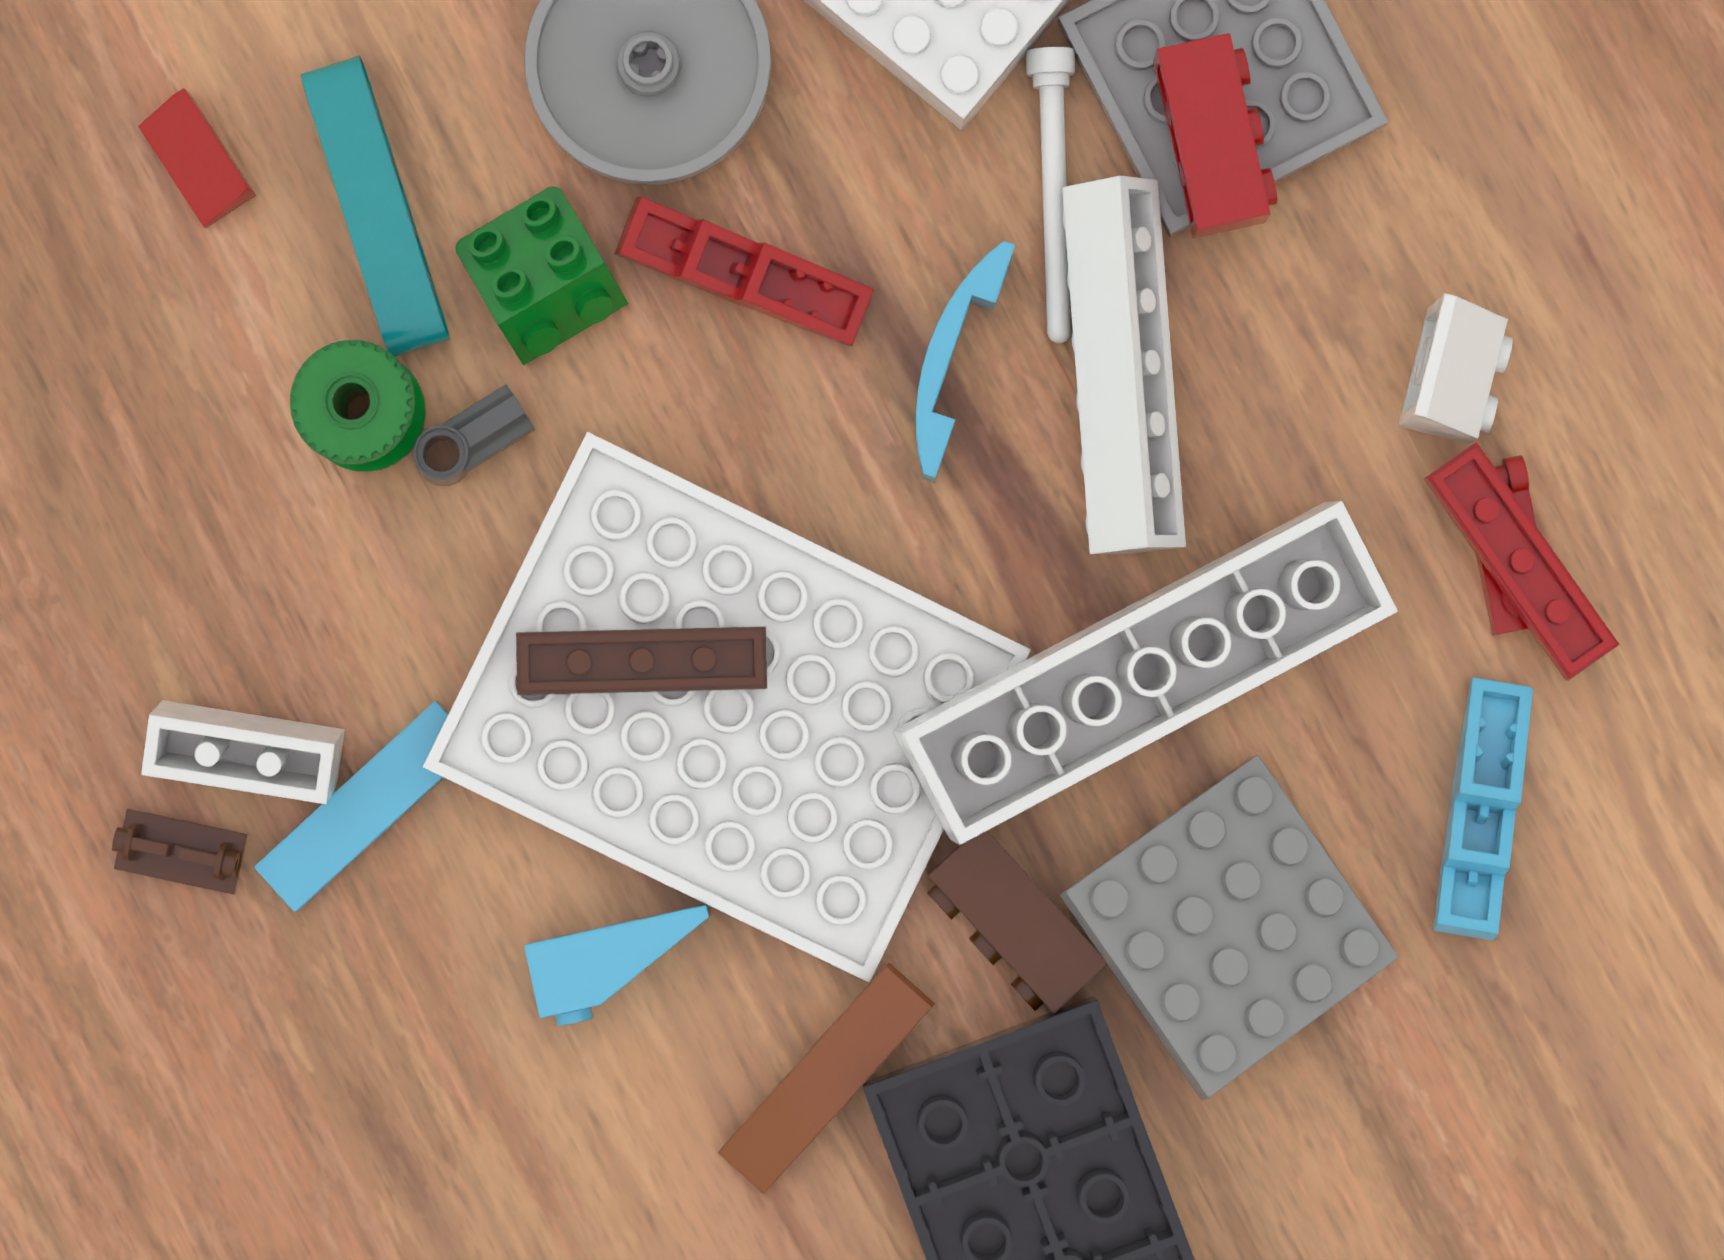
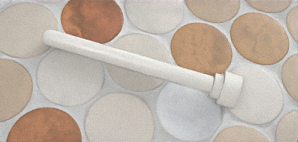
M1043 47L1026 51L1027 77L1033 78V88L1039 89L1047 334L1051 341L1064 343L1071 336V300L1067 284L1066 234L1062 220L1064 211L1062 187L1067 186L1064 88L1070 87L1069 76L1075 75V51L1069 47Z

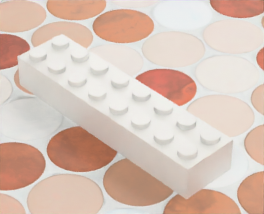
M1324 502L893 731L947 836L951 841L961 845L1395 614L1398 610L1343 502Z

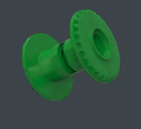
M343 340L331 343L317 350L298 370L290 393L291 416L301 438L319 455L347 470L373 472L395 465L411 452L424 428L426 407L423 392L418 381L390 352L370 342ZM369 394L370 405L365 415L358 419L349 420L348 407L351 401L359 395Z

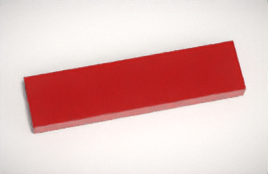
M1477 442L1424 478L1426 484L1565 681L1570 680L1620 645Z

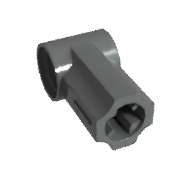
M505 384L445 423L428 428L421 433L414 445L413 458L420 473L428 482L437 486H451L459 483L472 469L535 431V428L514 394ZM439 441H450L460 450L457 464L447 471H435L426 463L428 449Z

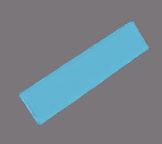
M434 701L331 796L327 804H322L254 866L255 870L294 912L302 909L444 778L423 768L449 714L438 701Z

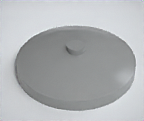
M540 0L533 13L525 43L524 61L528 91L533 106L551 138L566 154L588 170L603 177L629 184L661 185L678 182L697 176L723 161L742 143L755 125L764 106L770 83V42L767 27L756 0Z

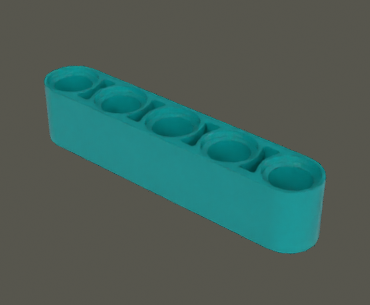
M360 55L302 73L301 79L387 351L395 357L449 340L450 336L374 92Z

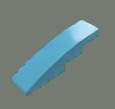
M1472 677L1470 681L1449 804L1433 931L1492 941L1495 940L1499 933L1504 878L1510 869L1515 814L1522 797L1533 687Z

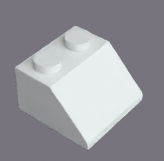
M1446 293L1435 301L1426 312L1398 426L1466 444L1477 440L1480 431L1489 433L1498 404V397L1489 395L1494 373L1505 372L1512 350L1513 338L1504 336L1508 319L1458 296Z

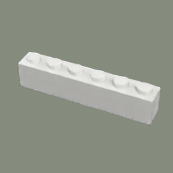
M1115 176L1062 187L1064 207L1062 220L1066 234L1067 284L1071 300L1072 347L1075 353L1078 392L1076 405L1080 419L1081 468L1084 474L1087 512L1085 525L1089 538L1090 554H1133L1186 547L1158 180Z

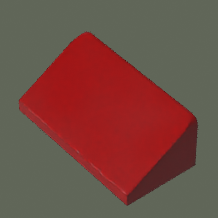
M185 88L172 95L138 126L205 229L256 196L195 100Z

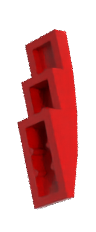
M642 196L635 199L614 253L728 301L847 346H852L874 291V289L770 244L765 242L757 243L704 219L696 220Z

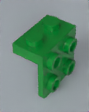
M549 187L463 237L456 244V253L523 366L537 357L551 352L561 343L588 327L602 322L612 313L628 305L607 265L562 190L558 187Z

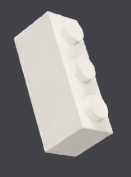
M162 700L149 714L141 775L327 804L337 789L345 729Z

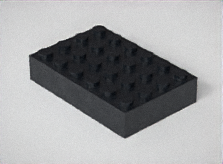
M1087 998L1063 1007L1055 1013H1047L864 1083L863 1090L927 1260H1195L1096 998Z

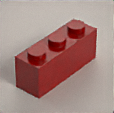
M1230 33L1158 48L1153 63L1193 239L1265 223L1271 215L1269 206L1275 205L1278 202L1277 191L1271 169H1261L1256 146L1264 144V134L1257 108L1247 109L1242 86L1249 85L1251 79L1244 49L1233 48Z

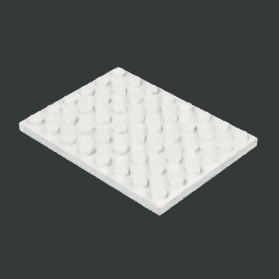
M587 432L423 768L870 983L944 830L893 730L1025 661L1031 649ZM766 627L767 689L517 695L516 632Z

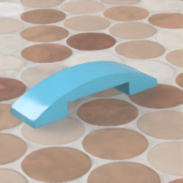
M1003 241L971 270L948 302L929 343L920 376L915 416L918 461L922 477L925 480L935 482L955 424V419L935 413L933 410L970 303L994 311L1014 253V244Z

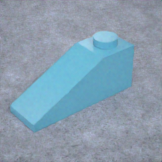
M699 905L524 945L539 1018L555 1015L557 1026L592 1019L591 1007L601 1005L709 918L711 916L709 905Z

